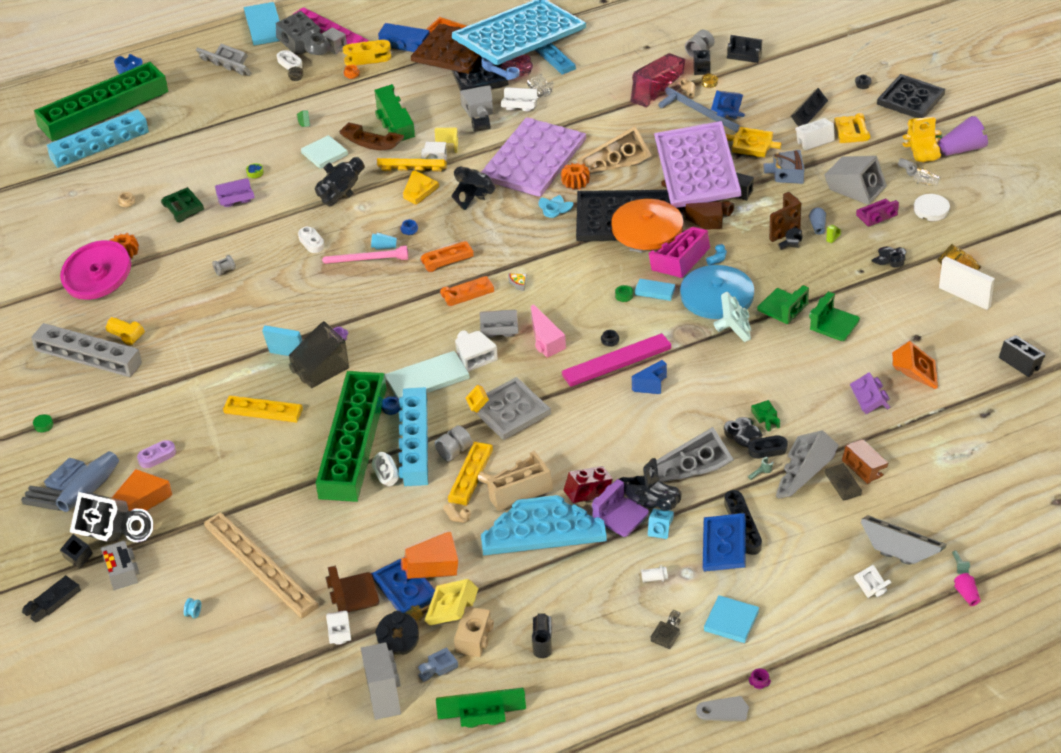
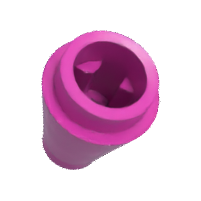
M969 573L957 576L954 579V587L969 606H975L980 603L981 599L974 577L970 576Z

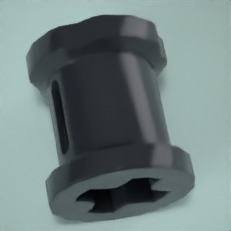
M488 115L480 118L471 117L474 132H477L479 129H491Z

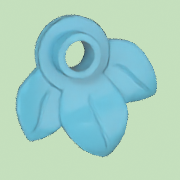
M561 195L551 200L541 197L538 202L539 207L543 209V214L549 218H554L560 213H566L573 208V202L564 203Z

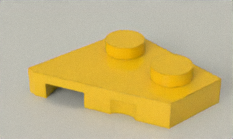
M413 170L404 189L403 199L417 205L439 188V182Z

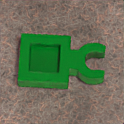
M769 400L751 405V412L759 424L765 422V429L767 431H771V424L780 428V419L777 417V411Z

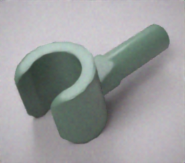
M764 457L761 461V466L750 474L748 478L752 480L760 473H770L774 462L768 464L769 458Z
M956 550L953 551L952 554L957 563V573H969L970 561H962Z

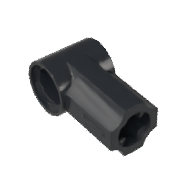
M538 613L537 616L533 617L532 648L533 654L538 658H547L552 654V618L546 615V613Z

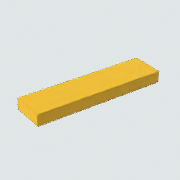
M230 395L223 407L225 414L295 423L298 422L303 410L302 404Z
M473 442L448 495V502L468 505L478 484L479 473L484 471L493 451V445Z

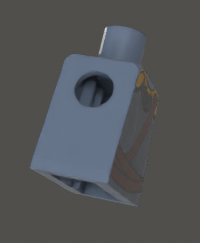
M801 150L775 153L773 155V163L763 164L764 174L774 173L776 182L804 184V165Z

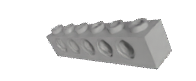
M43 323L31 337L35 351L131 377L142 363L139 349Z

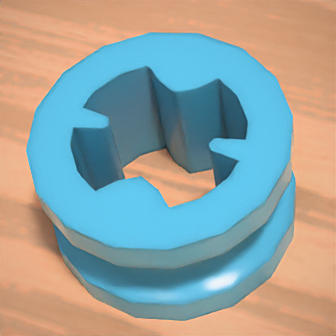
M188 598L184 605V616L189 617L191 615L192 618H197L201 611V601L198 599L194 601L193 598Z

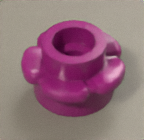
M762 668L753 670L751 677H749L750 685H754L756 689L768 687L771 683L769 673Z

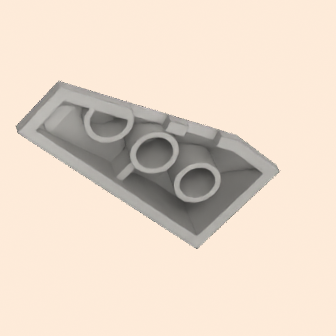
M823 430L800 435L795 440L788 455L791 458L790 463H787L784 468L786 475L781 478L776 493L778 499L792 496L835 457V451L839 445Z

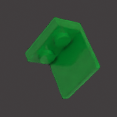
M802 285L793 294L776 288L757 306V311L788 325L808 305L809 287Z

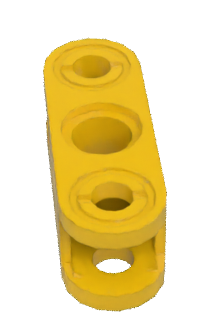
M376 40L347 44L343 47V53L347 55L344 58V63L357 66L387 62L392 58L390 42L388 40Z

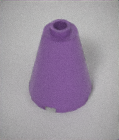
M976 116L968 117L941 138L938 144L940 153L948 156L988 146V137L983 135L982 130H984V127Z

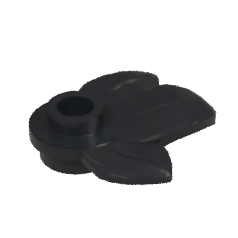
M884 246L878 249L879 256L871 260L878 265L890 264L891 267L898 268L905 264L906 250L902 247L893 249L892 247Z
M740 417L735 421H727L724 425V434L744 447H748L750 439H758L763 436L760 429L753 425L754 421L750 418Z

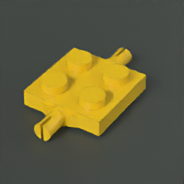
M740 127L735 135L725 133L727 141L733 142V153L765 158L770 148L781 149L782 142L772 141L773 132Z

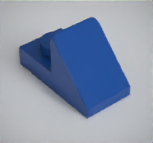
M660 360L632 376V390L640 393L661 394V381L667 378V363Z

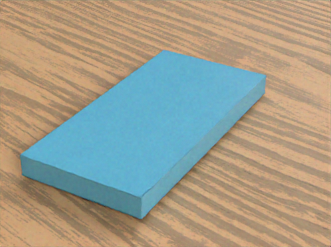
M274 2L244 7L254 46L280 41L276 38V23L279 22V17Z

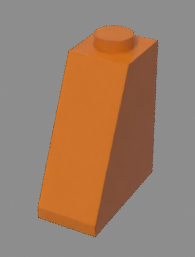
M135 469L111 498L126 501L129 511L133 509L147 511L170 498L172 491L168 480Z
M443 533L405 549V556L401 558V569L405 570L407 579L457 576L459 560L452 533Z

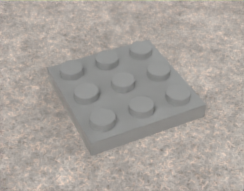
M515 377L487 392L489 400L476 413L495 433L505 440L549 416L551 408Z

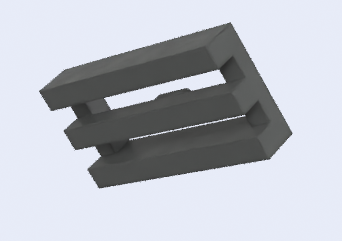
M30 485L28 487L29 491H26L25 497L21 499L24 505L59 511L56 500L62 491Z

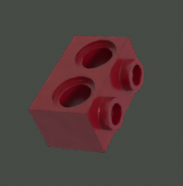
M604 466L570 471L563 491L572 503L594 500L605 491L608 485H611L613 478Z

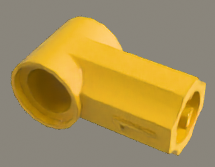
M111 317L106 325L107 332L121 337L122 341L130 346L145 333L142 325L136 321L130 324Z

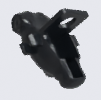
M353 157L350 161L341 162L336 166H333L330 162L326 164L323 168L327 175L316 184L314 188L316 195L329 207L337 203L344 194L351 197L354 194L351 188L356 184L358 175L365 168L363 161L359 157Z
M462 166L454 170V177L459 184L451 197L462 210L468 208L474 196L480 200H485V196L492 194L496 189L491 178L485 173ZM461 192L465 194L464 202H461L459 199Z
M652 458L643 467L644 476L620 477L618 479L624 482V494L630 500L636 502L637 505L649 508L658 506L661 510L668 511L674 509L682 498V492L679 488L666 485L659 480L660 476L658 474L656 458Z

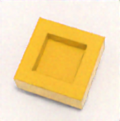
M476 385L465 398L471 411L476 413L489 400L484 388L480 385Z

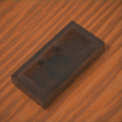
M844 463L825 469L826 476L843 501L862 495V489Z

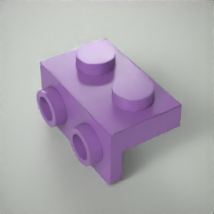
M248 178L215 185L218 202L221 206L224 205V207L233 206L235 202L239 201L247 203L252 198H255Z
M870 372L850 384L865 414H868L882 404L887 410L891 408L888 403L890 400L885 390L881 389L883 387L882 382L878 377L874 378Z

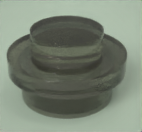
M295 66L290 68L287 74L290 80L299 81L302 79L304 71L302 68Z

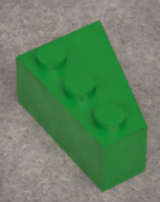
M393 84L375 89L377 108L375 115L382 122L383 128L387 129L388 133L404 135L402 141L415 137L414 123L406 108L401 107L399 103L401 101L400 97L395 96Z

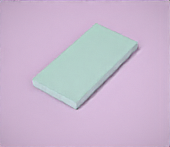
M455 351L385 374L386 382L398 399L403 397V389L426 387V392L429 393L470 379L468 371Z

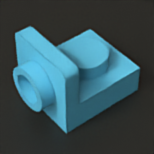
M654 508L649 516L648 536L667 539L674 511H663Z

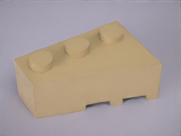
M532 451L530 457L524 461L518 460L515 462L516 466L510 470L504 469L487 480L490 501L497 510L512 506L516 500L534 498L553 491L551 471L535 451Z

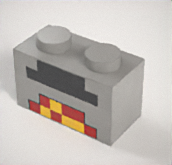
M125 541L101 548L113 590L138 583L136 575L140 574L136 562L132 563L131 560H134L135 557L132 548L127 549Z

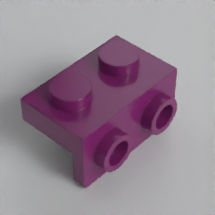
M885 198L857 209L856 216L870 227L897 216L899 202L897 200L890 202Z

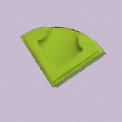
M835 225L827 227L826 241L832 244L841 235V229Z

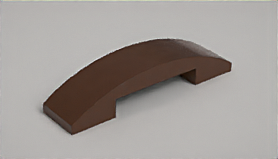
M350 122L339 131L349 141L373 150L392 149L404 139V135L389 132L386 136L363 131L362 125Z

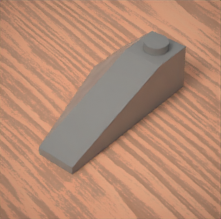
M712 427L656 461L660 476L659 480L664 483L717 471L734 461V459Z

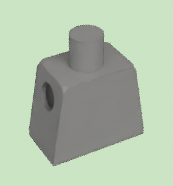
M490 85L460 91L461 106L470 118H480L493 114Z

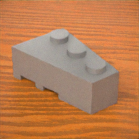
M386 643L361 647L375 720L401 715L397 687H401L393 651H388Z

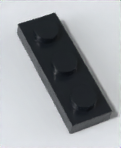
M819 88L815 89L794 111L791 118L798 127L808 124L828 102V99Z

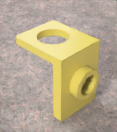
M435 128V142L454 143V152L457 153V128Z

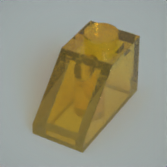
M953 244L937 259L941 265L942 260L948 257L975 270L981 268L971 255Z

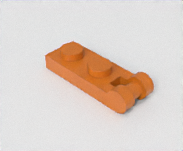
M464 241L425 253L420 259L425 265L426 270L433 272L438 267L474 257V254L468 242Z
M484 276L451 288L443 287L440 290V294L445 298L448 306H453L494 292V286L488 277Z

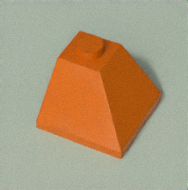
M909 341L892 352V364L897 371H901L906 376L933 389L938 388L935 360L914 343Z

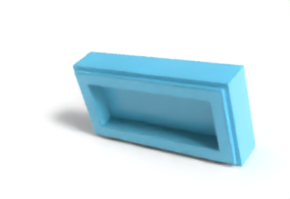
M639 279L635 295L671 301L675 291V284Z

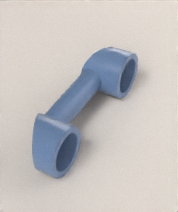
M482 57V67L485 70L505 77L506 80L519 77L520 70L518 68L509 67L505 71Z

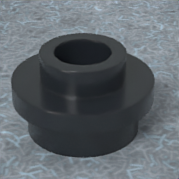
M864 74L855 78V84L859 89H867L872 83V79Z
M606 330L601 336V343L608 347L617 345L620 340L615 330Z

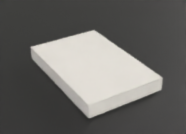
M945 257L942 260L939 288L988 310L991 307L995 278Z

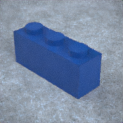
M385 23L379 31L378 37L379 40H388L392 49L414 52L430 33L426 29Z

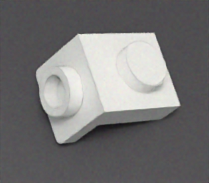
M874 565L854 576L867 598L876 595V597L883 595L888 591L886 587L891 584L889 579L884 582Z
M348 612L327 613L330 644H344L350 641L351 633Z

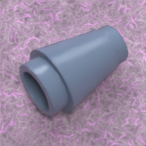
M822 208L812 209L809 214L810 222L815 234L821 235L825 232L826 212Z

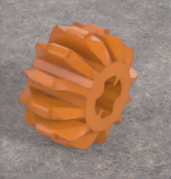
M579 162L576 164L571 163V165H565V168L562 169L561 181L563 185H566V188L571 187L572 190L575 188L580 190L581 187H586V184L589 183L590 171L588 167H585V164L580 165Z
M120 233V235H114V238L109 239L121 244L127 250L130 258L133 259V255L138 254L139 244L134 235Z

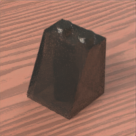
M325 321L321 322L289 354L290 370L292 373H296L301 381L311 388L349 369L346 341Z

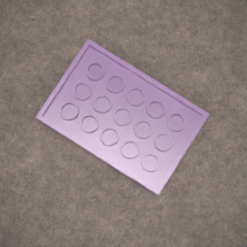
M526 117L480 173L487 174L493 184L541 197L586 140V133Z
M722 121L654 133L671 205L678 208L684 207L689 203L711 202L741 196L740 185Z

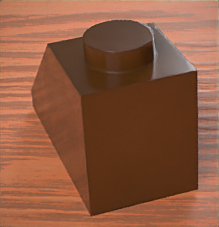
M721 202L686 204V219L704 230L722 229L723 214Z

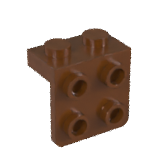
M790 192L783 194V208L770 215L769 240L771 242L786 237L787 231L791 228L801 229L802 203Z
M336 565L328 567L329 576H326L325 579L328 589L332 588V592H329L332 605L336 604L338 612L347 611L349 613L379 605V597L370 572L339 579Z

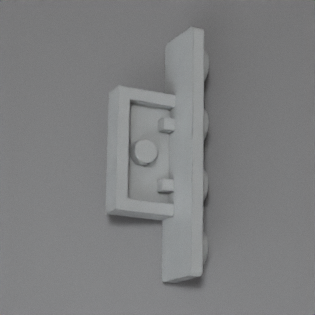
M220 44L215 54L198 47L196 49L199 57L204 61L209 60L217 66L222 65L230 71L233 69L240 75L246 74L250 76L252 74L243 65L248 57L245 52L224 44Z

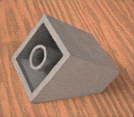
M877 156L841 157L824 174L830 190L865 204H870L887 186Z

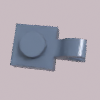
M446 647L428 656V662L418 666L421 672L418 676L423 682L429 680L435 672L441 676L458 668V661Z

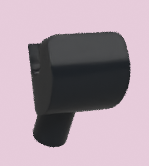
M798 228L789 229L786 233V240L778 244L779 249L783 250L787 247L799 248V242L803 239L802 230Z

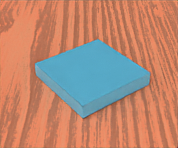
M272 326L263 327L262 332L270 353L305 359L307 353L299 331Z
M718 595L704 625V631L745 643L758 616L759 607Z

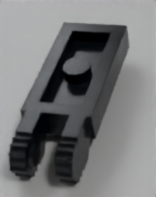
M65 575L35 598L34 601H29L22 608V613L26 616L31 615L30 619L36 623L45 616H49L81 591L80 586Z

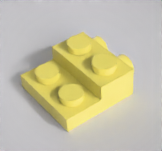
M469 579L438 585L424 621L428 625H435L461 619L465 607L473 606L479 588Z

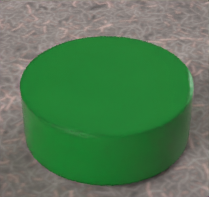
M627 285L618 286L615 289V298L620 302H628L633 298V289Z
M47 414L38 415L33 420L34 429L41 433L49 431L53 427L52 417Z

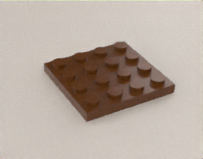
M438 24L411 55V61L469 74L482 57L452 38V32L462 28Z

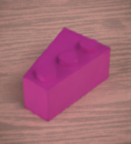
M691 227L676 236L675 241L670 244L664 243L658 251L652 250L649 252L651 270L683 278L710 249L708 230Z

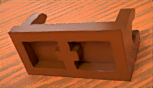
M863 439L847 444L842 457V461L867 484L881 478L884 474L879 471L887 468L889 464Z

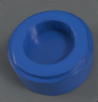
M397 397L383 399L382 411L385 414L394 415L401 410Z

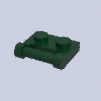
M188 187L161 199V204L169 209L178 223L183 222L186 217L204 210L201 201ZM176 201L182 208V210L179 211L173 205V202Z

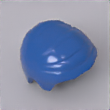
M129 54L128 58L118 56L115 58L114 64L118 74L142 65L143 61L141 58Z

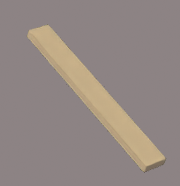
M221 512L204 522L205 527L301 619L319 608L318 603Z

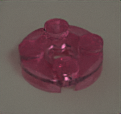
M521 55L500 64L502 69L503 66L506 68V71L509 67L518 68L520 70L519 76H524L526 73L529 75L533 68L531 57L528 55Z

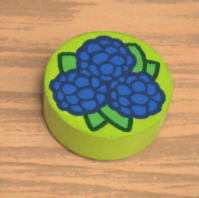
M259 163L248 165L246 167L247 176L254 179L261 177L264 173L263 166Z

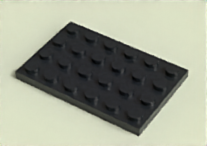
M667 190L577 191L576 241H618L612 232V217L616 210L628 202L639 199H656L670 204ZM678 207L677 209L683 217V207Z

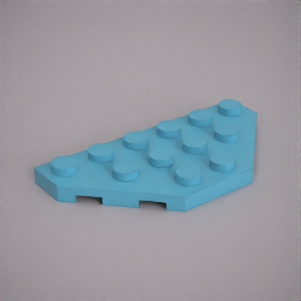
M558 495L516 500L507 513L504 512L494 521V525L489 530H485L481 534L483 556L607 541L604 520L598 517L593 518L587 514L586 510L575 504L570 505L564 502V498Z

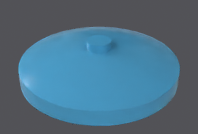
M709 265L695 269L683 279L680 287V297L684 306L692 313L709 319L723 318L721 295L725 292H728L732 297H736L739 305L746 310L751 306L754 299V285L748 275L736 268L725 265Z

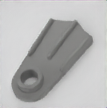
M742 696L701 702L696 707V714L702 720L746 721L749 706Z

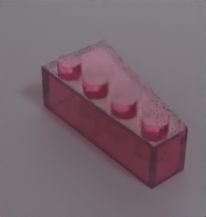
M668 53L634 71L630 102L647 108L651 100L655 101L658 98L657 94L660 91L664 92L669 83L673 84L683 75L685 58Z

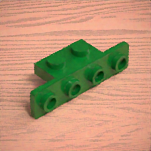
M522 687L437 697L438 719L460 717L461 727L474 728L483 724L498 725L501 722H506L505 712L526 709L525 691Z

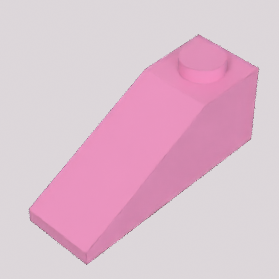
M532 305L531 320L537 350L548 358L566 349L565 334L535 305Z

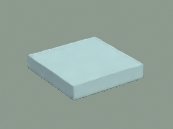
M329 135L301 148V153L320 169L329 162L333 163L348 155V151Z

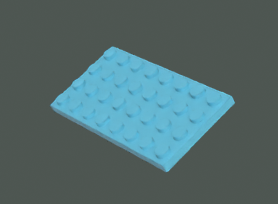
M532 0L452 32V38L493 64L500 65L586 28V22L548 0Z

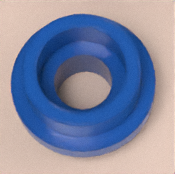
M408 219L402 222L401 232L403 234L413 235L418 231V225L414 220Z

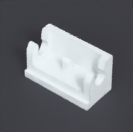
M826 118L795 128L797 142L802 144L805 151L835 140L834 124Z

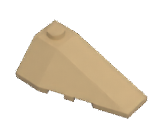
M634 126L576 160L580 165L585 164V167L589 168L590 173L636 165L652 155Z

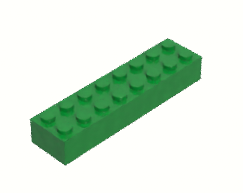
M147 62L35 109L34 114L37 125L52 142L59 140L64 136L73 134L78 130L87 128L92 124L169 92L166 76L151 62Z
M346 372L316 479L318 499L358 502L382 410V402L387 390L385 373Z

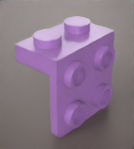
M618 479L613 484L608 485L605 491L599 497H596L592 503L593 518L598 517L604 520L605 527L623 537H627L649 515L648 509L624 497V482Z

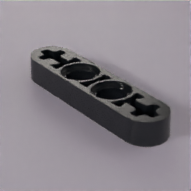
M737 490L727 491L724 496L726 510L729 515L737 512L745 513L746 527L751 528V531L746 532V553L756 555L762 549V539L742 493ZM752 538V543L754 546H752V544L749 543V539Z

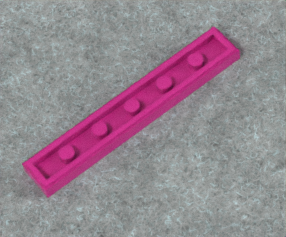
M661 333L562 370V377L572 387L670 350L671 343Z

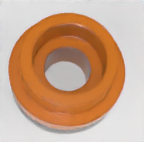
M351 64L345 67V77L354 79L359 76L360 71L356 65Z

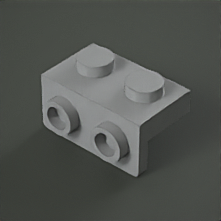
M517 310L480 312L481 333L487 338H493L496 335L511 337L518 334Z

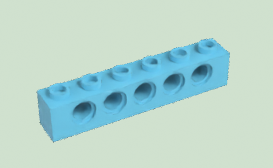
M138 109L47 144L49 157L57 168L148 133L147 120Z
M426 387L403 389V397H399L400 408H403V410H399L400 422H403V424H399V434L403 436V438H399V449L402 450V452H399V463L402 464L399 467V478H403L404 487L428 485V404Z

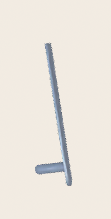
M669 87L665 88V92L669 96L659 102L658 106L660 108H664L676 99L716 122L722 121L725 127L736 133L739 131L740 126L734 122L717 116V113Z

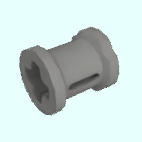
M227 255L222 260L212 262L218 276H221L223 272L230 269H236L234 260L230 255Z

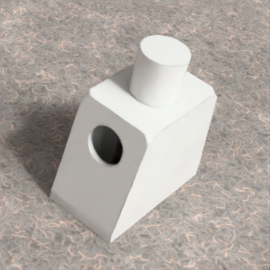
M464 330L458 334V338L455 340L456 352L468 372L498 360L497 346L480 331L468 334Z

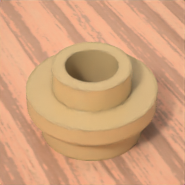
M123 192L119 195L118 204L120 206L130 207L135 203V197L132 193Z

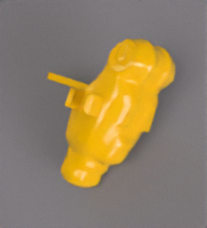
M935 117L908 120L907 134L902 136L908 142H903L902 145L904 147H911L914 159L918 162L925 163L941 158L940 147L937 144L940 138H936V136L941 135L942 132L935 130Z

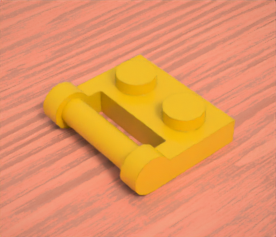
M857 113L855 116L834 118V125L840 143L864 142L870 139V133L867 131L864 122V114ZM855 124H858L860 133L856 134Z

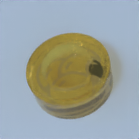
M705 74L702 76V86L714 88L718 85V77L716 75Z

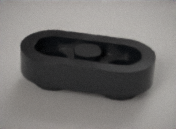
M780 435L754 439L749 442L748 453L751 457L757 459L782 455L787 451L788 441Z

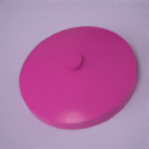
M101 240L88 243L74 251L66 259L60 273L61 283L67 293L77 299L91 300L106 296L120 287L128 277L131 270V258L127 250L117 242Z

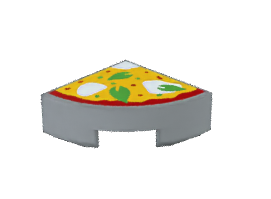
M508 273L509 283L515 286L517 290L524 291L527 275Z

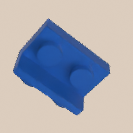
M716 90L711 110L717 112V116L724 118L727 115L735 119L738 116L744 117L745 113L739 111L743 94Z

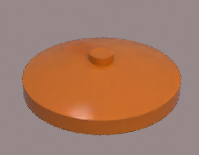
M639 199L628 202L618 208L612 217V232L615 238L622 244L634 249L654 250L662 248V244H670L675 241V237L683 231V217L680 211L673 205L656 199Z

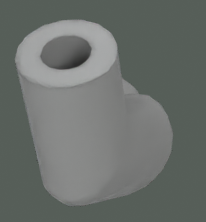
M900 158L898 166L905 168L909 176H915L918 173L916 163Z

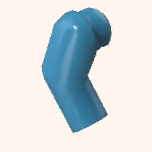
M723 244L715 247V255L706 258L708 266L725 260L727 250Z

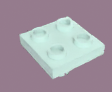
M725 292L721 295L723 318L714 321V326L718 332L731 327L746 342L751 339V327L748 321L749 313L739 305L736 297H732L728 292Z

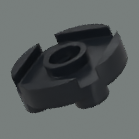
M394 611L382 618L375 631L378 643H386L388 651L392 650L393 655L408 654L417 646L419 641L417 622L412 616L401 611ZM396 629H402L401 633L403 636L401 638L398 636L392 637Z

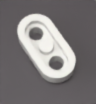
M283 50L277 54L278 63L287 70L298 72L302 69V60L293 52Z
M305 226L299 230V240L309 252L318 253L324 249V240L314 228Z
M385 452L377 453L373 458L372 467L382 484L392 486L398 480L399 471L390 455Z

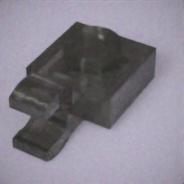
M672 610L667 623L660 621L650 636L651 642L671 649L680 635V629L677 627L681 622V619H679L681 612Z

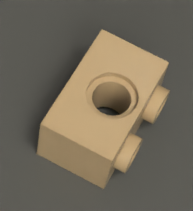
M465 607L454 638L455 653L481 657L483 649H486L488 646V633L492 632L494 626L490 610Z

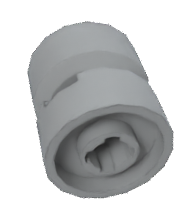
M702 29L685 43L687 54L693 58V50H709L714 46V37L707 30Z
M459 425L435 440L437 452L446 461L453 460L460 452H464L472 446V439L469 433Z

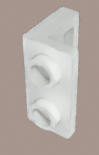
M512 87L504 89L501 107H506V110L522 108L523 111H532L537 106V89Z

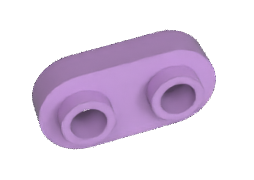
M164 440L140 451L137 455L139 465L143 468H151L172 458L176 454L175 445L172 441Z

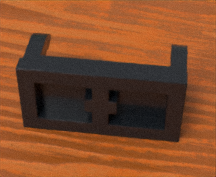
M731 35L730 43L727 46V59L758 63L762 55L763 39Z
M1015 335L1004 340L999 358L1027 377H1030L1034 369L1039 371L1046 354Z

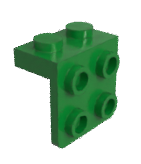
M828 291L824 297L819 299L818 305L810 311V330L839 341H845L858 325L860 318L834 308L835 293Z

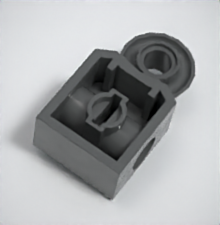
M302 11L276 23V38L295 55L303 54L306 51L313 55H323L330 50V42L320 33V27Z
M78 492L70 529L71 533L104 541H118L124 534L133 542H142L151 535L153 520L147 511L143 509L129 511L126 501L93 493ZM139 521H141V524H142V527H141L140 530H139V528H138V523H139Z

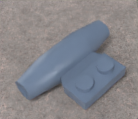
M111 451L106 452L88 465L83 461L68 458L44 481L45 486L62 491L56 500V505L60 510L68 512L76 506L78 492H95L108 479L119 463V459Z

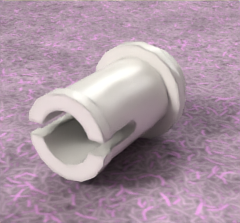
M662 565L659 568L641 570L643 583L658 580L664 582L665 579H668L667 568L662 567Z

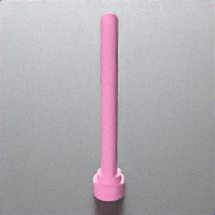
M406 245L391 251L323 257L322 261L328 264L393 257L408 260V248Z

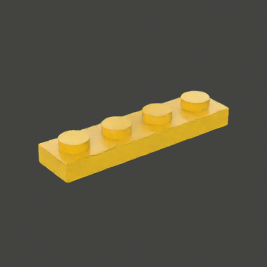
M377 158V166L383 171H391V168H398L399 171L415 169V171L423 172L425 169H432L433 172H442V169H447L445 159Z

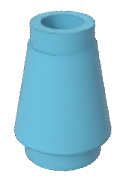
M378 232L377 234L372 233L371 248H375V250L396 248L397 238Z

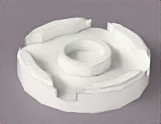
M936 194L919 196L914 203L915 214L919 218H927L928 221L944 219L950 210L949 201Z

